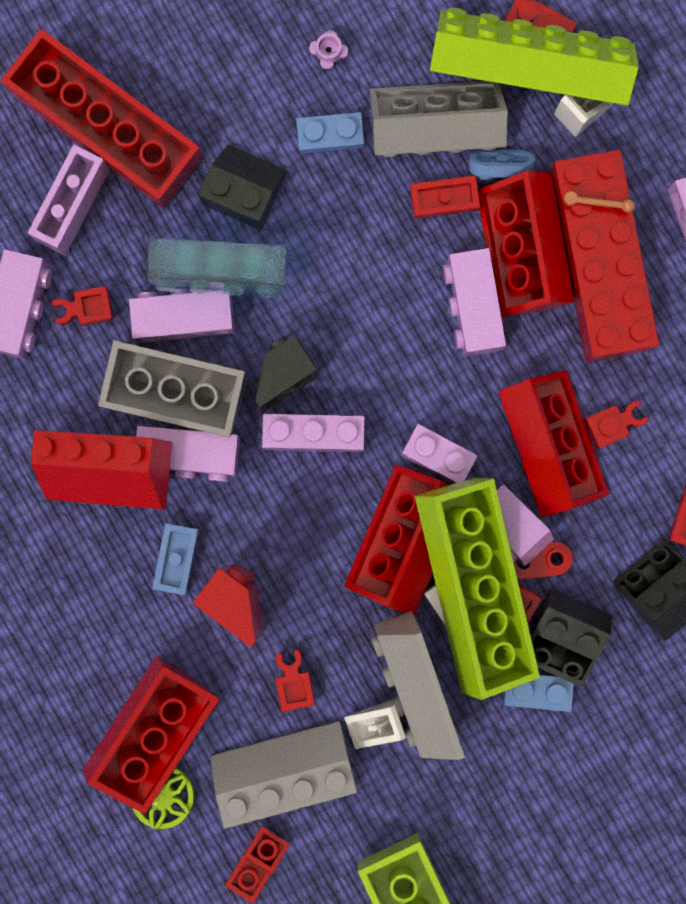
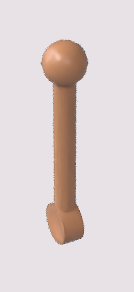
M573 191L567 192L564 196V203L567 206L581 203L621 208L626 213L632 212L635 208V203L630 199L620 202L580 197Z

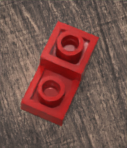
M261 826L224 886L254 904L290 844Z

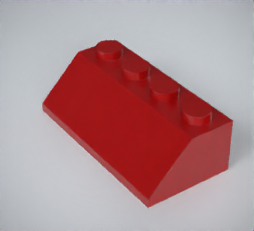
M527 170L478 189L479 210L485 245L490 251L501 318L547 311L574 303L552 174Z
M567 370L531 378L499 391L502 407L507 415L513 433V440L518 447L523 462V469L528 477L534 495V502L538 507L541 518L576 508L609 495Z
M34 430L31 466L46 500L166 510L172 442L148 437Z
M395 465L344 587L399 612L407 613L412 611L415 616L433 573L415 496L448 486L449 484Z
M240 564L221 567L209 580L193 604L249 647H252L264 632L258 585L252 581L255 575Z
M156 655L84 766L83 772L87 784L146 814L220 698L184 670Z

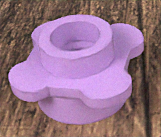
M332 30L326 31L317 41L311 42L309 46L310 53L318 57L323 69H331L334 62L340 58L344 59L348 55L347 46L341 44L337 33ZM330 47L332 51L326 52V48Z

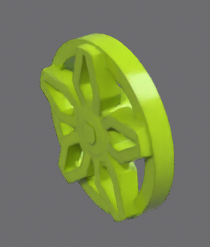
M175 767L172 772L177 776L168 779L152 803V808L149 810V818L132 808L138 819L145 825L154 829H168L181 823L191 811L194 802V788L186 773L178 767ZM182 779V783L175 790L171 784ZM185 785L188 791L187 804L181 797L177 796V794L182 792ZM174 802L178 803L184 812L174 809L172 807ZM167 809L171 814L179 816L172 821L163 822L167 816ZM155 810L161 811V817L158 822L154 819Z

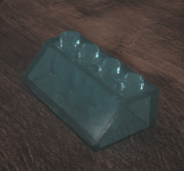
M150 238L147 279L151 285L156 286L155 289L172 292L176 291V287H189L190 292L205 294L210 293V289H223L224 294L235 296L243 295L244 291H256L258 296L268 298L277 297V293H285L289 269L286 246Z

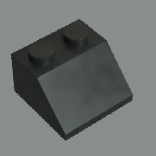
M227 145L212 163L198 193V197L202 205L262 230L288 170L231 145Z
M286 336L277 339L269 345L271 351L265 354L255 400L262 413H265L318 378L317 369L295 336L287 339Z

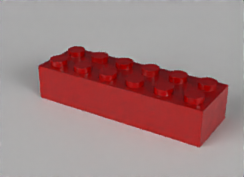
M42 29L38 31L0 80L12 96L84 150L104 159L109 169L163 209L166 208L204 159L198 145Z
M615 150L555 161L549 173L552 174L586 363L653 350L659 346L633 211L626 213L621 208L581 203L567 206L564 203V196L570 191L575 192L580 197L620 202L630 199L621 151Z

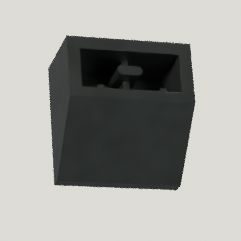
M663 540L618 576L613 583L644 622L666 641L686 625V559Z
M550 588L536 613L529 631L538 668L582 687L611 636L612 615Z

